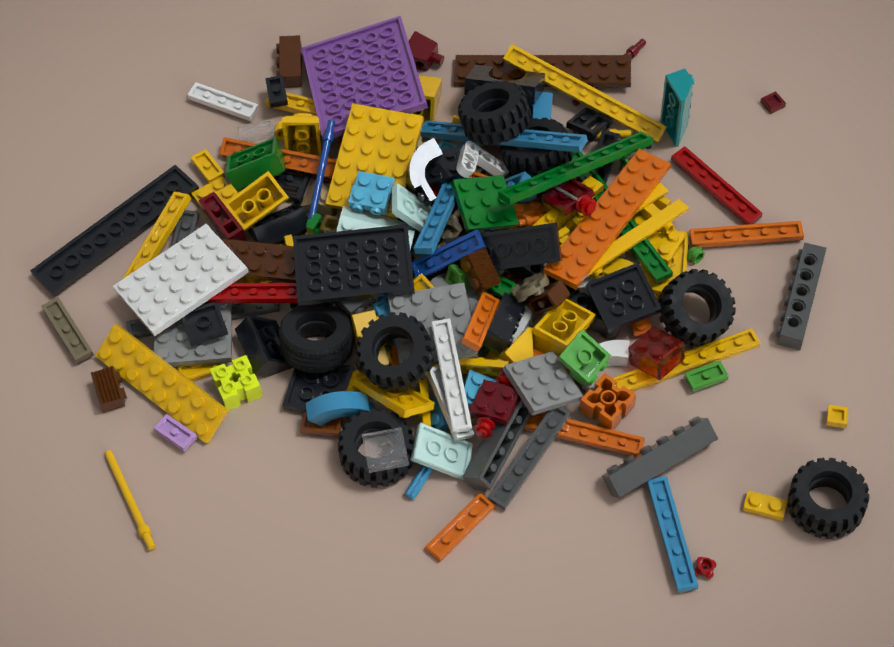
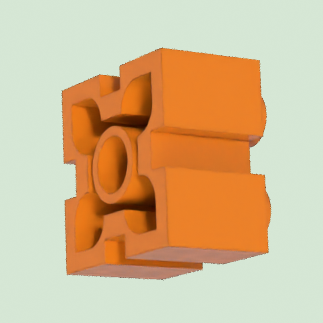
M604 373L595 383L594 391L589 389L580 399L579 411L591 420L594 417L598 418V424L601 427L614 430L621 421V415L626 417L634 408L636 394L624 386L621 389L618 388L617 381Z

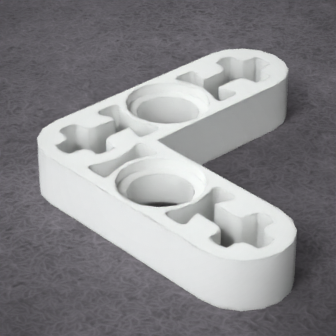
M467 141L460 150L456 170L464 178H469L475 172L476 165H479L493 176L503 175L505 178L509 173L503 162L471 141Z

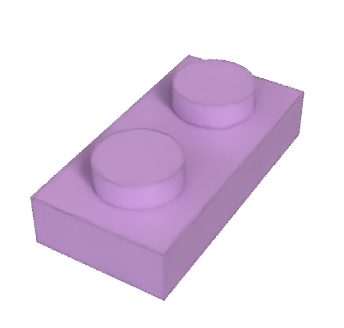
M168 414L154 427L156 433L183 452L197 439V435Z

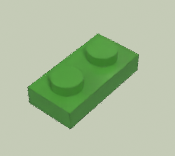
M721 361L684 374V378L692 393L726 381L729 377Z

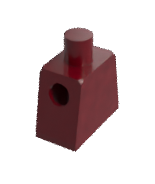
M414 31L408 42L416 68L428 71L433 63L441 66L445 57L438 54L437 42Z

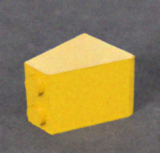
M419 75L428 108L411 114L423 116V124L426 120L435 121L441 97L442 78Z

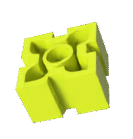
M247 355L232 360L233 365L228 367L225 364H221L210 369L213 383L220 394L224 407L228 410L241 406L240 401L245 399L249 403L262 398L260 384L255 373L253 374Z

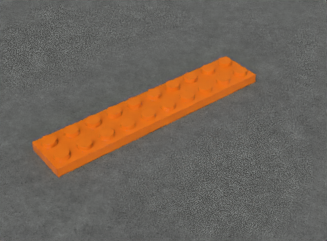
M638 149L596 202L595 211L583 218L561 246L562 261L548 263L544 267L543 274L545 273L547 276L562 281V283L577 290L670 170L671 163Z

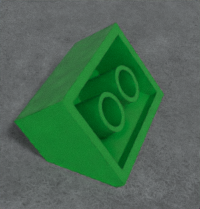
M276 136L228 155L225 174L232 186L238 190L246 188L268 171L272 176H279L285 171L284 156Z

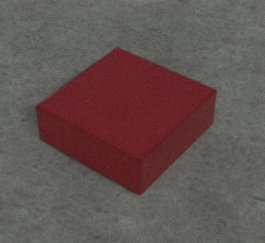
M776 91L761 98V103L770 114L786 107V102Z

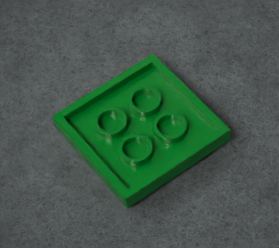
M503 175L455 179L451 182L466 233L475 230L480 232L486 229L516 228L519 225L514 206L498 198V191L507 188Z

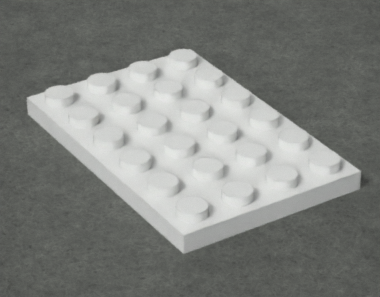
M205 224L113 285V288L155 337L249 273L243 262Z

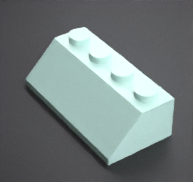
M343 206L336 232L404 225L407 223L365 211L357 212L350 207ZM407 224L411 249L415 228Z

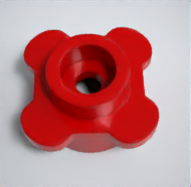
M698 557L696 560L697 567L694 568L695 575H702L707 579L713 578V570L717 566L716 562L707 557Z

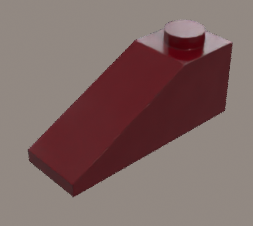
M215 192L198 200L221 239L246 241L244 229Z

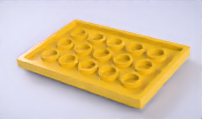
M352 103L325 202L326 207L342 209L343 206L350 207L348 201L352 186L355 185L358 171L395 178V184L398 183L406 189V170L410 159L416 151L424 117ZM391 195L387 214H381L380 216L398 220V218L392 213Z

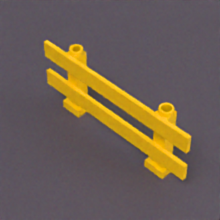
M659 183L636 212L642 214L647 220L615 240L587 277L590 276L594 280L604 276L603 266L656 231L660 230L662 233H671L675 227L672 221L687 212L689 207L678 199L666 208L658 209L653 202L669 192L664 185ZM566 226L558 231L560 247L570 236V230Z

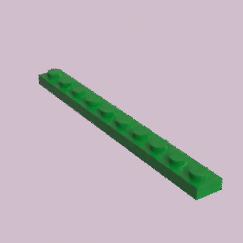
M638 132L498 191V198L509 205L516 204L549 188L561 185L563 182L575 179L577 176L589 173L591 170L603 167L624 156L631 155L638 151V149H645L653 144V137L643 132Z
M573 152L572 160L584 155L582 152ZM594 169L576 178L582 183L587 177L591 176L604 184V190L593 198L597 202L608 186ZM633 219L629 221L619 234L620 237L637 227ZM647 238L630 249L656 284L673 277L672 270Z

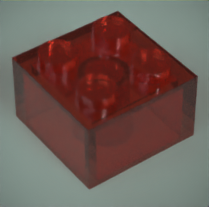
M655 326L628 347L630 365L659 381L685 359L684 342Z

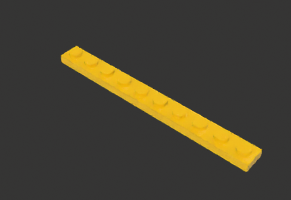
M511 44L503 57L504 62L525 73L528 71L545 73V84L636 133L643 132L653 137V142L657 144L667 129L663 124Z

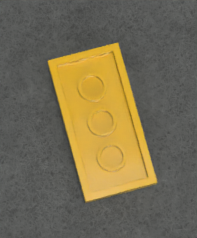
M366 375L353 379L354 387L372 397L373 400L382 403L386 408L393 410L400 417L408 418L412 415L434 410L435 403L408 386V390L402 391L400 388H397L396 392H392L388 387L386 390H383L378 385L372 384Z

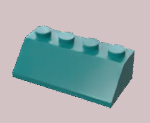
M686 68L665 75L660 122L667 127L666 132L675 147L679 146L690 118L689 110L691 108V97L693 96L694 78L691 74L689 75Z

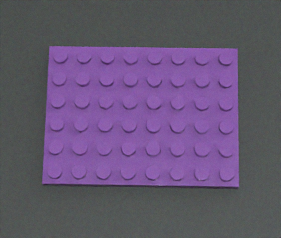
M401 16L301 48L317 117L320 122L322 138L323 133L326 132L328 120L335 121L334 138L344 135L352 103L409 114L428 108Z

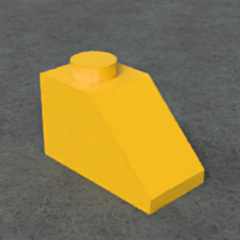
M528 327L512 341L509 348L507 347L498 358L509 361V364L533 357L532 329Z

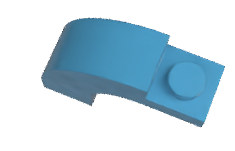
M354 391L332 392L318 396L305 403L308 421L320 426L340 417H352L353 415L357 417L359 412L364 410L369 412L370 409L375 408L374 404L368 401L366 394Z

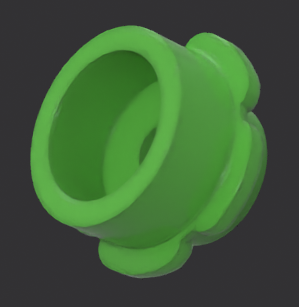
M692 247L688 251L689 262L697 264L704 258L705 252L702 250V247Z

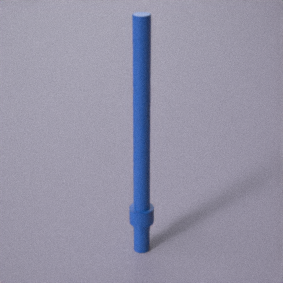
M328 120L326 132L323 133V147L308 219H311L314 213H317L330 145L334 139V120Z

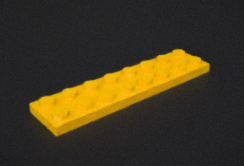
M119 324L113 325L95 355L109 368L113 366L115 372H119L123 379L179 423L194 432L204 443L211 441L229 412L227 408Z

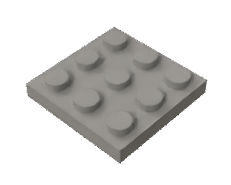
M554 351L507 364L503 368L504 373L532 416L578 402L583 397L563 364L557 359L558 357Z

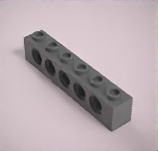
M804 242L803 250H798L796 260H799V265H794L792 275H795V280H790L788 288L792 292L791 295H786L784 303L785 306H788L787 311H782L780 321H783V326H778L776 337H779L778 345L801 350L826 247Z

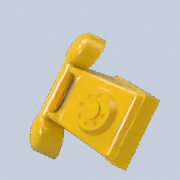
M296 113L293 116L282 117V120L276 123L274 137L277 136L279 141H284L286 150L321 156L322 134L317 116L307 113Z
M566 299L558 308L550 310L534 328H531L533 349L544 354L554 351L558 357L580 330H587L589 325L595 320L596 314Z

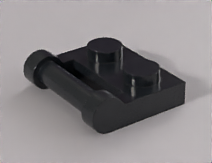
M585 107L567 121L566 128L575 133L586 135L587 140L592 141L598 133L612 125V120L601 113ZM595 123H600L593 129H590V127L593 126Z
M285 169L279 176H273L281 188L297 191V194L285 192L289 197L288 200L295 201L297 204L303 202L310 174Z

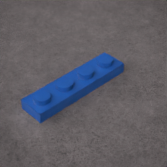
M475 230L436 249L433 254H426L412 261V269L415 276L417 277L422 273L425 277H428L460 261L467 254L486 248L479 230Z

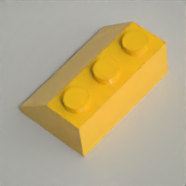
M268 171L225 202L224 205L245 232L287 201L289 197Z

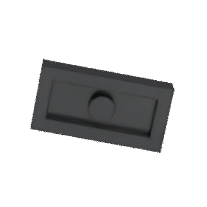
M283 75L265 78L270 108L288 105Z

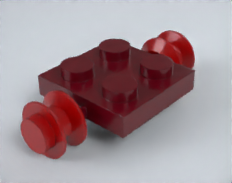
M576 179L568 180L561 183V185L549 188L542 195L544 203L566 216L574 210L589 216L596 209V200L592 198L595 196L593 189Z
M503 369L500 370V376L496 378V382L483 380L469 410L470 415L480 417L477 419V425L473 427L476 435L480 438L492 436L491 430H494L496 427L494 422L508 425L520 396Z

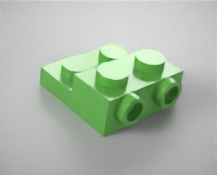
M582 329L557 359L571 371L569 375L584 387L587 384L592 385L598 378L596 374L599 370L602 372L608 366L607 360L611 357V354Z

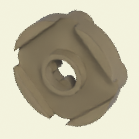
M542 273L534 274L524 279V283L521 286L516 284L511 292L517 302H522L532 294L534 296L542 294L545 291L544 287L549 284V279L545 273L544 275Z

